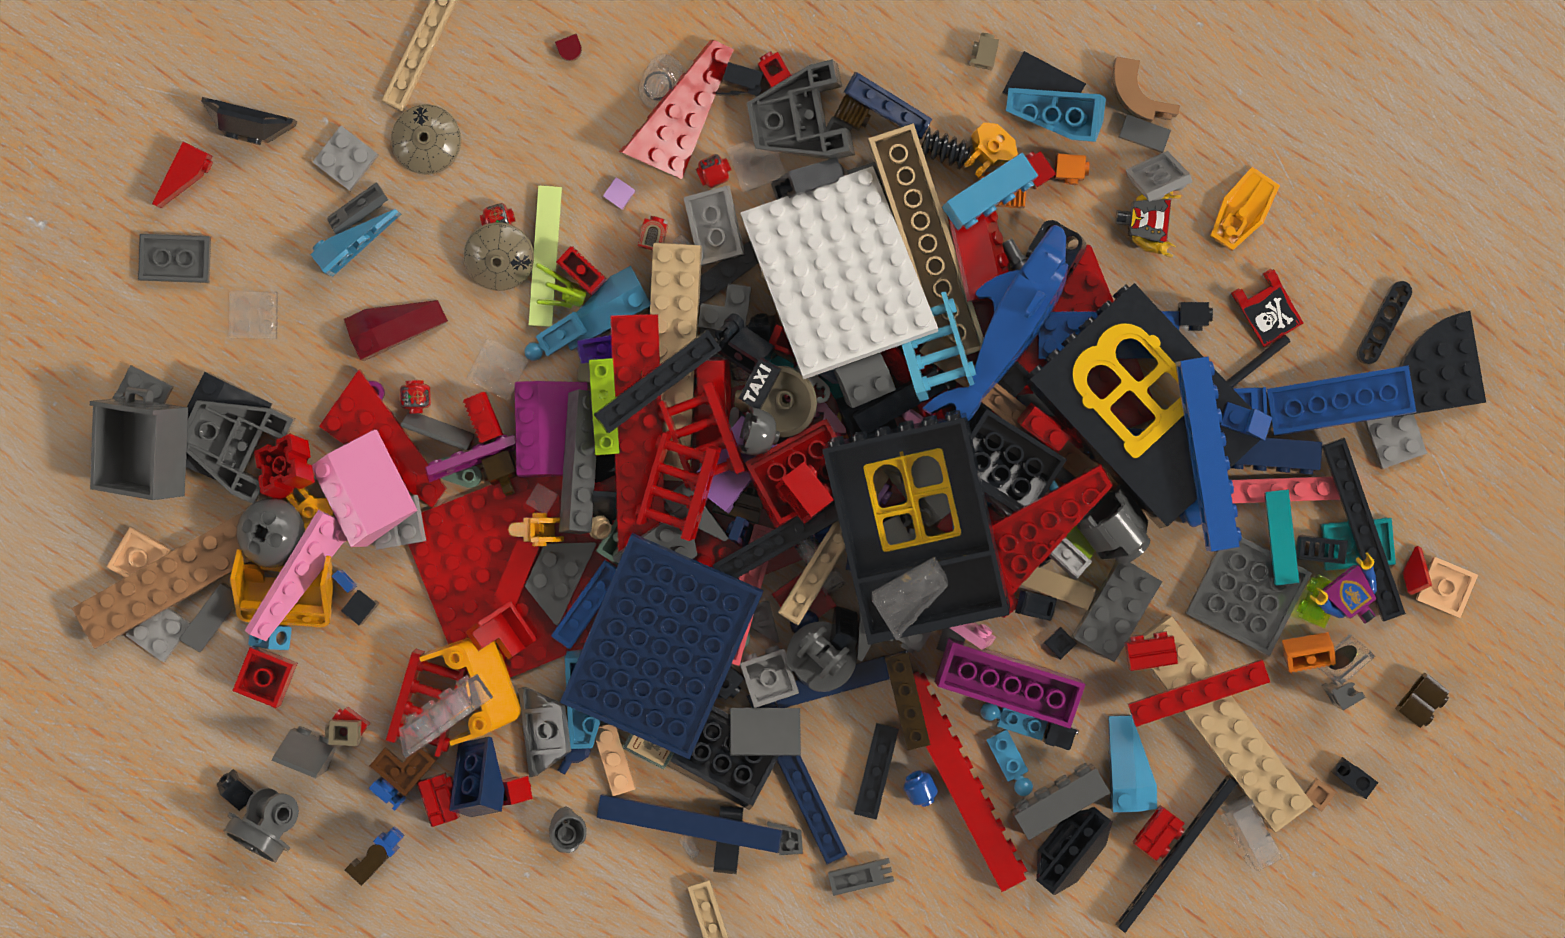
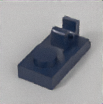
M736 516L735 521L728 524L726 533H728V538L732 542L743 548L748 545L754 526L746 519Z

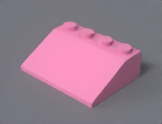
M373 430L328 453L312 465L313 472L351 547H367L418 511L377 430Z

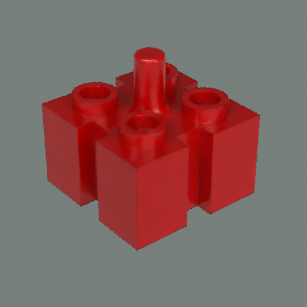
M289 433L277 439L276 446L268 444L254 451L256 467L262 470V475L258 476L261 494L282 499L292 494L294 488L303 489L315 483L313 467L307 464L308 459L311 457L308 440Z

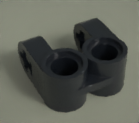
M1048 220L1042 224L1027 250L1026 257H1030L1050 227L1054 225L1061 227L1066 235L1067 280L1084 255L1087 245L1083 237L1077 232L1063 226L1058 221ZM1078 240V246L1073 250H1069V242Z

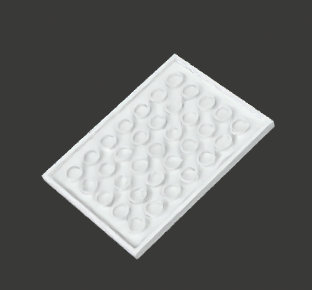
M873 166L840 177L837 182L792 198L786 196L740 213L803 379L938 332V326Z

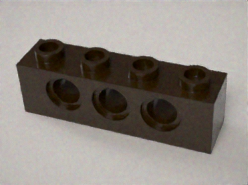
M908 652L885 656L907 750L931 745Z

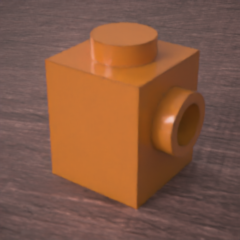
M1057 154L1055 160L1056 175L1054 179L1064 180V184L1078 185L1079 181H1083L1085 176L1089 175L1090 162H1086V155Z

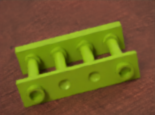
M613 358L589 360L593 414L616 397ZM593 415L595 455L619 454L618 427L612 432L606 433Z

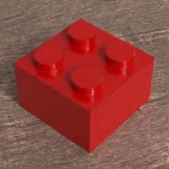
M805 462L784 476L775 486L804 524L824 510L834 500L831 489L825 483L821 484L817 478V471L812 465L809 464L807 466Z
M249 647L232 691L278 708L282 705L298 662L260 647Z

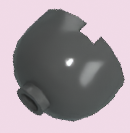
M751 407L752 414H746L742 425L740 438L744 439L743 445H738V450L740 453L758 456L768 452L772 444L776 445L778 443L780 431H776V422L772 415L764 410Z

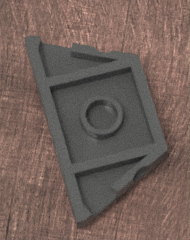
M684 505L672 513L671 516L680 519L687 518L689 509ZM660 522L641 536L691 559L697 556L695 539L691 541L681 539L682 532L680 528ZM625 548L613 556L615 562H620Z
M594 542L549 543L547 546H543L525 587L555 625H559L597 545Z
M522 687L518 688L528 771L529 777H535L571 752L566 705L530 688Z

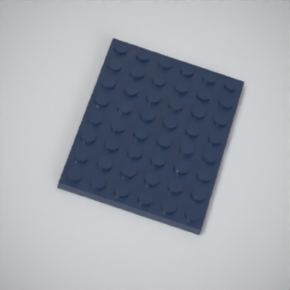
M632 533L560 703L690 759L764 590Z

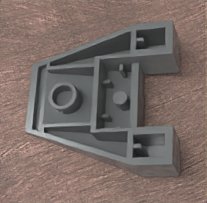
M833 59L810 64L747 102L755 149L822 159H832L835 157L840 159L855 155L852 135L848 129L842 128L827 132L820 92L842 87L839 66Z
M197 400L188 418L186 452L232 495L254 504L260 495L259 480L257 477L246 473L245 470L263 432L277 438L289 434L296 418L274 408Z

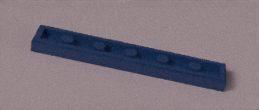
M885 656L857 663L848 681L831 691H813L799 680H795L799 693L777 700L778 708H787L889 680Z

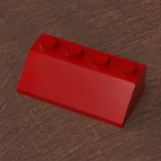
M994 211L987 217L982 214L976 218L978 222L969 229H966L964 226L957 230L948 217L967 302L993 303L989 298H977L976 291L989 280L1009 272L1008 258L1004 253L1002 245L1003 236L998 228L997 212Z

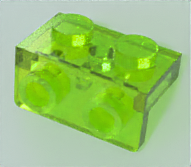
M1316 574L1315 578L1312 577L1306 588L1309 591L1307 597L1300 601L1297 608L1299 618L1325 629L1331 615L1326 614L1317 603L1311 600L1310 595L1316 598L1319 595L1317 588H1324L1332 582L1331 580Z

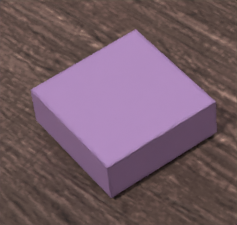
M616 177L603 197L623 210L635 193V190Z

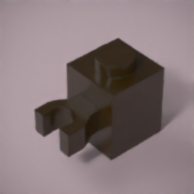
M506 450L481 460L484 467L480 468L484 480H489L493 486L500 483L503 493L507 497L515 494L510 479L517 477V468L511 453Z

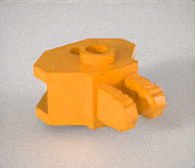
M982 123L971 135L974 150L964 165L968 168L977 158L983 164L975 173L979 178L987 168L1002 166L1018 155L1015 139L998 124Z
M297 488L305 497L301 504L293 494L286 496L291 505L300 513L305 531L318 510L336 518L327 498H317L315 495H311L306 488Z
M532 513V518H524V522L511 523L508 529L509 535L524 537V542H532V546H547V542L564 541L563 536H555V523H560V518H547V513Z

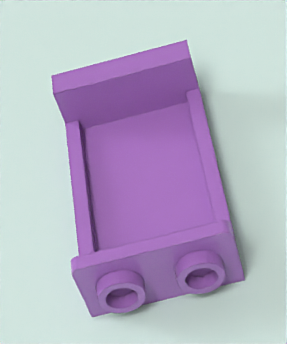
M743 416L732 427L738 445H743L744 439L740 438L745 419ZM727 449L721 450L717 464L726 461V458H729ZM741 453L744 463L756 457ZM728 470L715 475L708 498L725 512L729 513L734 507V502L752 481L749 473L737 475L735 471L731 472Z

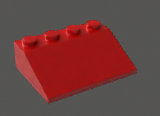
M827 418L770 448L765 454L758 455L744 463L775 528L798 516L775 486L784 476L800 464L805 462L807 466L809 464L812 465L818 473L817 478L821 484L825 483L831 489L822 449L830 438L837 436Z

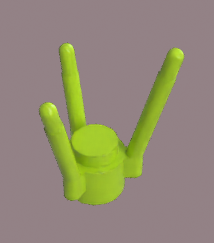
M536 263L537 268L567 285L564 288L546 282L547 287L562 292V299L565 301L537 300V304L564 306L570 309L573 305L580 307L583 304L586 296L585 289L579 288V284L567 280L540 263Z

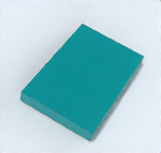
M1392 518L1373 519L1388 564L1394 565L1396 564ZM1348 521L1320 524L1321 536L1323 538L1348 541L1346 564L1324 562V569L1326 571L1349 569L1352 565H1359L1356 558H1360ZM1326 544L1324 556L1328 557L1329 544ZM1335 545L1334 558H1338L1339 545Z

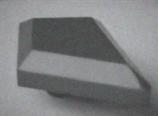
M767 822L769 827L783 829L779 855L803 854L802 832L800 829Z

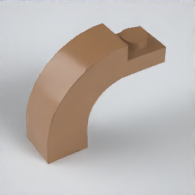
M1116 57L1113 64L1112 83L1116 97L1125 110L1134 117L1150 123L1154 120L1155 114H1158L1159 119L1172 120V117H1176L1179 114L1180 105L1154 101L1142 93L1137 81L1140 60Z

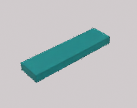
M1289 489L1264 492L1275 585L1299 583Z

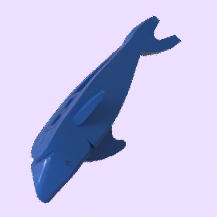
M1057 225L1050 227L1020 270L1001 274L977 289L976 297L979 299H991L994 304L995 313L975 365L976 375L972 376L974 385L956 388L938 395L923 407L924 411L932 415L948 406H953L956 410H960V413L966 412L969 421L980 407L983 398L1030 346L1057 304L1066 282L1068 264H1066V235L1061 227Z

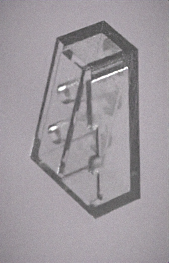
M934 557L872 592V601L896 640L917 620V617L924 609L928 608L948 586L947 576Z
M1244 794L1222 806L1221 810L1224 814L1220 815L1227 828L1231 826L1235 834L1232 835V838L1238 848L1243 847L1246 853L1243 858L1249 868L1254 867L1259 872L1283 857L1272 836L1264 826L1262 817L1255 810L1253 800Z

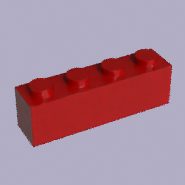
M711 357L694 370V377H697L694 397L702 395L701 392L705 391L704 384L709 382L715 383L729 420L732 409L730 361L725 357ZM710 404L698 406V410L695 413L696 422L710 417V414L713 413ZM713 425L700 430L696 436L697 447L718 439V436L721 435L719 427H714Z

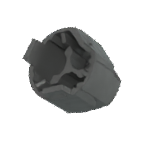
M1121 484L1116 487V490L1106 493L1077 524L1079 531L1101 559H1115L1118 564H1126L1135 560L1145 552L1150 544V538L1146 534L1149 520L1130 493Z

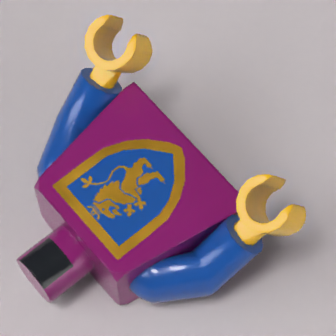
M1368 552L1365 553L1367 557L1364 561L1359 557L1356 558L1359 565H1352L1324 588H1317L1319 595L1316 598L1310 595V599L1317 603L1326 614L1337 618L1346 617L1349 619L1357 614L1364 624L1376 616L1368 606L1376 600L1375 593L1377 591L1376 575L1373 568L1374 559Z

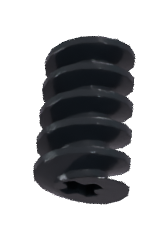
M928 127L921 148L924 157L928 152H931V160L940 155V163H943L948 158L949 166H952L956 161L957 169L960 170L967 160L972 143L966 148V140L963 139L958 145L956 136L948 141L947 133L942 138H939V130H936L931 135V128Z

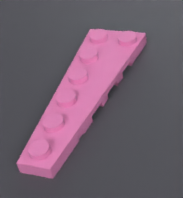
M321 510L317 511L246 627L245 631L248 634L267 641L322 571L326 555L332 558L341 545L347 541L337 518Z

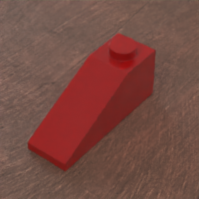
M183 141L152 204L159 208L164 207L201 179L204 173L207 174L213 165V161H211L213 156Z

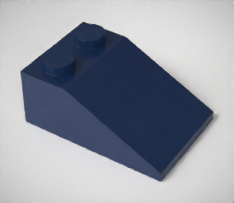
M488 736L458 743L450 811L468 817L502 812L504 785L492 737Z

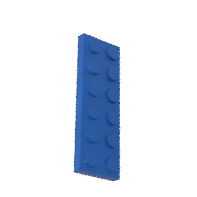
M1161 311L1179 330V311ZM1051 312L1038 333V359H1045L1056 348L1060 351L1063 348L1061 343L1074 332L1079 334L1081 331L1078 327L1091 316L1095 319L1098 315L1095 312ZM1124 339L1116 347L1117 359H1155L1136 339Z
M1409 365L1267 389L1275 436L1416 413Z

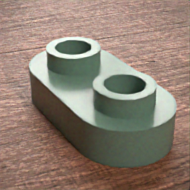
M444 457L441 460L443 461L451 457ZM472 466L441 479L467 488H473L480 484L482 473L477 466ZM467 472H472L474 475L471 481L466 479Z

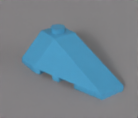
M1009 88L1006 111L1071 140L1096 142L1104 120L1106 98L1100 94Z
M394 209L330 237L326 241L322 239L312 248L314 251L310 255L325 274L333 277L402 214Z
M631 266L610 276L576 312L587 332L568 344L571 351L578 347V340L596 338L611 330L610 316L639 315L650 309V300Z
M581 651L566 652V687ZM567 706L571 749L593 748L601 720Z
M1108 716L1110 809L1112 812H1140L1157 809V784L1132 716Z

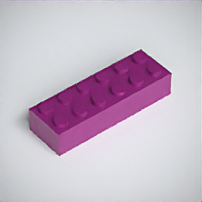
M952 638L948 639L934 680L935 684L940 688L1070 729L1086 685L1081 679L987 649L981 650L977 646Z

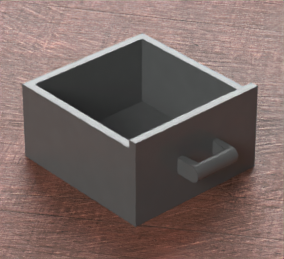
M131 387L126 389L125 398L90 401V406H93L90 489L148 500L185 496L188 407L153 402V392L151 390ZM135 394L143 395V400H136Z

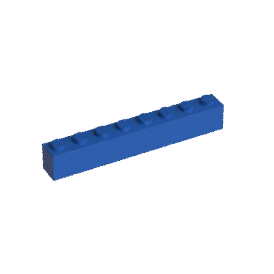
M1209 356L1175 362L1206 551L1212 552L1240 547L1239 541L1242 540L1240 528L1236 527L1235 518L1238 517L1236 504L1232 503L1231 494L1234 493V486L1232 480H1229L1227 470H1230V462L1228 456L1224 454L1226 437L1220 429L1222 413L1220 408L1217 409L1216 404L1218 389L1216 385H1213L1212 375L1215 373L1213 362L1209 361Z

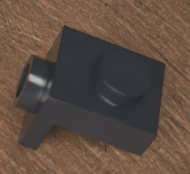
M234 769L224 774L217 783L220 795L239 811L247 805L250 796L255 792L239 778L237 771Z

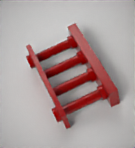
M709 382L704 384L705 391L701 392L702 395L668 407L667 402L663 400L659 402L661 407L657 409L662 422L666 421L669 431L673 432V442L682 444L680 440L682 437L713 425L714 427H719L721 435L718 436V439L695 448L703 451L704 449L707 450V447L714 445L723 450L727 449L729 458H726L725 462L717 464L714 476L728 470L731 472L735 471L737 475L748 472L742 455L738 450V444L715 383ZM702 404H710L713 411L710 417L676 429L672 416ZM678 453L683 470L692 472L688 460L694 458ZM683 480L686 488H690L694 492L696 486H693L691 482Z
M666 431L658 436L655 448L658 450L643 501L638 504L635 516L638 517L636 524L642 525L647 523V519L650 518L680 528L682 532L681 539L691 541L696 538L722 448L714 445L707 447V450L704 449L703 451L671 441L673 432ZM670 450L700 460V463H702L700 473L697 472L695 474L664 464L667 451ZM661 473L693 483V486H696L694 494L689 497L657 486ZM654 495L686 505V508L689 509L687 518L680 519L651 509Z
M416 648L412 651L386 741L395 743L399 737L403 738L405 736L436 746L435 756L440 757L443 752H447L449 749V741L451 739L448 738L463 685H468L470 675L467 667L461 668L459 672L426 660L421 662L419 657L425 651ZM425 670L456 680L453 694L421 684L417 680L419 671L423 672ZM418 692L450 702L447 716L414 706L410 702L412 694ZM411 714L443 724L440 738L407 728V725L404 724L406 715L409 716Z

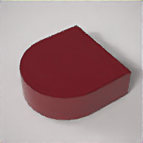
M577 34L555 41L558 52L564 60L575 61L580 57L582 46Z

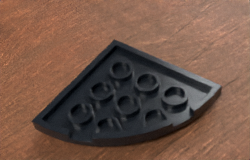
M1471 311L1461 312L1444 318L1425 330L1410 346L1399 366L1409 365L1416 413L1400 416L1486 403Z

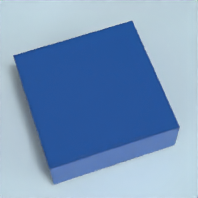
M337 570L332 575L347 593L352 592L357 587V584L343 570Z

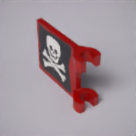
M1269 269L1263 273L1270 286L1247 299L1243 289L1238 288L1231 292L1232 297L1241 308L1263 347L1304 323L1274 269Z

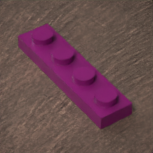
M503 435L496 438L495 442L490 444L481 443L474 446L471 451L465 453L459 451L452 454L449 459L443 461L437 459L430 462L429 466L425 467L428 481L432 482L481 464V460L506 450L510 453L516 451L514 435L509 437Z

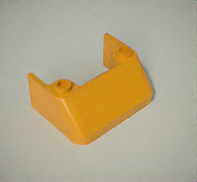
M237 549L230 582L236 615L240 620L250 622L276 578L265 577L264 571L256 564H244L242 550ZM326 555L322 571L279 625L326 627L329 625L334 581L332 577L331 556Z
M466 638L430 650L419 657L422 662L443 655L445 663L450 668L461 669L467 667L482 711L474 713L469 718V731L457 734L449 741L451 746L483 736L515 721L519 717L521 708L500 648L495 640L478 651L470 638Z

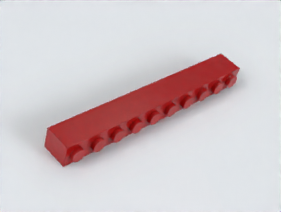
M916 670L913 672L931 744L926 746L1001 892H1004L1027 880L1024 873L1028 871L1022 859L1016 860L1013 853L1017 850L1011 838L1005 839L1002 832L1006 829L1001 819H995L991 811L995 810V807L989 797L984 798L981 790L985 788L979 777H973L970 770L974 767L969 757L962 756L959 749L963 746L958 736L952 737L948 729L952 725L947 715L941 716L938 710L941 704L936 694L931 695L928 691L927 686L931 685L925 673L920 674Z

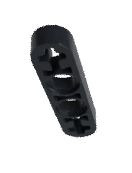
M1398 281L1389 288L1358 347L1357 358L1361 363L1372 364L1380 357L1411 298L1412 287L1409 283ZM1403 286V291L1406 293V295L1400 296L1397 301L1398 303H1402L1401 306H1399L1395 302L1389 301L1390 298L1392 300L1396 299L1398 292L1395 291V289ZM1392 306L1395 308L1396 315L1393 319L1385 317V307ZM1377 326L1385 330V336L1381 340L1373 336V330ZM1368 339L1373 343L1380 344L1379 348L1373 346L1371 353L1374 356L1366 360L1365 354L1362 352L1363 350H1368L1372 344L1367 343Z

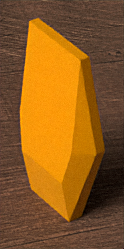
M1251 167L1223 198L1210 237L1233 251L1264 223L1280 185L1254 167Z

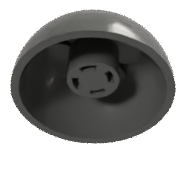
M278 498L262 499L250 505L241 515L237 525V541L243 554L253 563L269 568L281 567L285 565L305 532L304 522L297 509L287 501Z

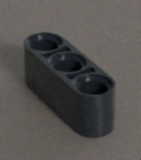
M720 805L719 817L742 821L744 807ZM716 841L713 872L737 875L740 846Z

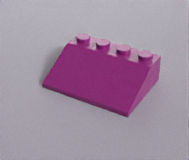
M515 382L517 476L520 478L563 476L568 393L578 389L588 390V382Z

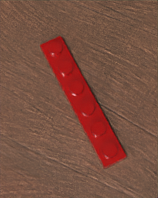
M1261 659L1128 703L1134 725L1138 727L1270 683L1264 661Z

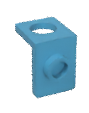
M278 626L267 641L249 634L248 644L265 649L289 650L292 628ZM282 631L285 635L284 642L279 645L276 642V636L279 632Z

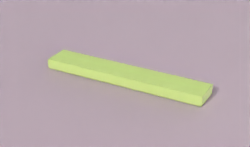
M538 185L529 326L551 327L553 325L554 306L537 304V300L555 299V290L547 287L546 282L556 284V279L537 268L536 263H540L554 272L557 271L556 261L558 256L562 187Z

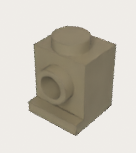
M981 33L979 42L974 41L972 55L976 56V58H971L969 66L987 70L993 69L999 39H994L995 35Z
M330 720L329 725L326 724L325 739H329L328 745H359L361 739V720ZM342 727L348 731L346 736L340 734Z

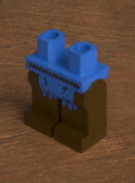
M395 826L387 834L382 832L373 841L374 844L367 850L366 857L361 862L356 858L346 867L345 871L362 886L389 857L396 853L400 848L397 844L405 835Z

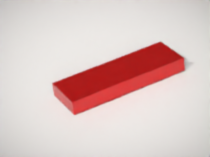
M518 537L492 599L493 602L505 605L511 601L516 607L540 546H532V542H524L523 537Z

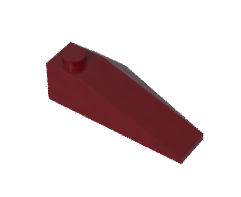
M438 300L364 309L344 319L350 340L361 361L375 357L448 322Z

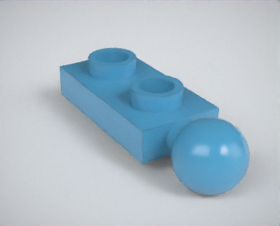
M577 313L569 314L538 334L536 338L539 343H529L525 347V356L531 361H537L542 357L543 351L547 356H550L585 334L587 330Z
M988 702L983 704L980 710L981 716L985 720L992 721L997 718L996 726L1041 741L1043 739L1048 721L1002 707V710H999L997 705Z
M1006 729L987 739L986 741L1007 781L1015 779L1014 789L1016 793L1020 796L1029 795L1033 790V784L1022 775L1028 772V769L1008 730Z

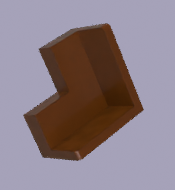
M418 745L403 762L385 747L369 766L402 795L406 796L439 758L431 756Z

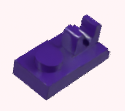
M611 335L577 341L580 364L589 363V360L612 359Z

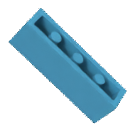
M1022 152L948 200L942 208L957 230L964 226L966 229H969L978 222L976 218L982 214L987 217L996 211L997 208L995 206L1003 202L1005 205L1016 197L1014 193L1020 189L1022 192H1025L1034 186L1033 181L1038 177V174Z

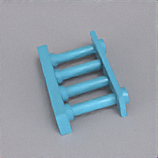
M946 291L941 293L944 304L931 307L930 309L933 316L947 313L950 325L938 328L936 333L902 344L915 392L920 402L929 399L927 391L931 390L930 387L966 376L970 386L974 385L972 376L976 375L973 362L967 361L953 313L957 312L953 298L948 299ZM954 334L956 346L922 357L921 355L916 356L914 348H917L919 344ZM960 355L963 367L929 378L927 376L922 377L921 369H924L925 365Z

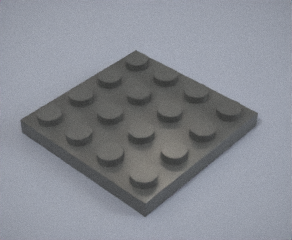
M1242 537V540L1239 541L1240 547L1216 551L1185 614L1270 656L1312 572L1298 566L1299 583L1275 585L1271 552Z

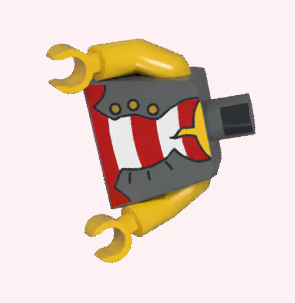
M1172 191L1160 200L1149 202L1141 194L1136 198V201L1131 203L1130 211L1117 210L1116 224L1129 225L1128 236L1132 237L1133 242L1145 252L1162 253L1169 258L1174 256L1167 253L1169 247H1176L1174 244L1167 242L1172 199L1168 198L1179 199L1181 195H1174Z

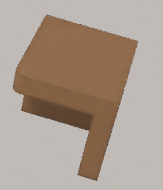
M1317 778L1304 792L1313 803V806L1321 812L1336 794Z

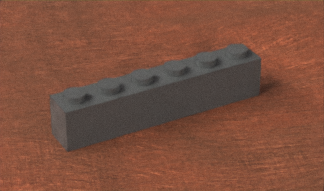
M578 389L568 393L559 532L585 534L590 533L592 529L596 455L591 391Z

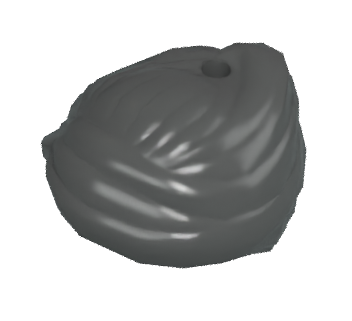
M565 806L555 812L550 823L549 837L553 848L558 852L572 853L585 841L587 828L582 817L574 813L571 808Z

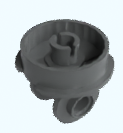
M814 622L800 628L791 638L786 653L788 668L793 671L800 682L817 692L831 691L842 686L851 677L857 661L855 647L852 653L848 654L849 649L847 647L839 651L830 644L832 624L829 622Z
M271 788L258 789L250 796L246 806V814L242 819L229 812L228 817L231 820L223 832L249 851L276 863L284 850L287 852L290 850V847L280 838L284 832L290 830L296 823L299 814L298 804L290 795L278 793Z

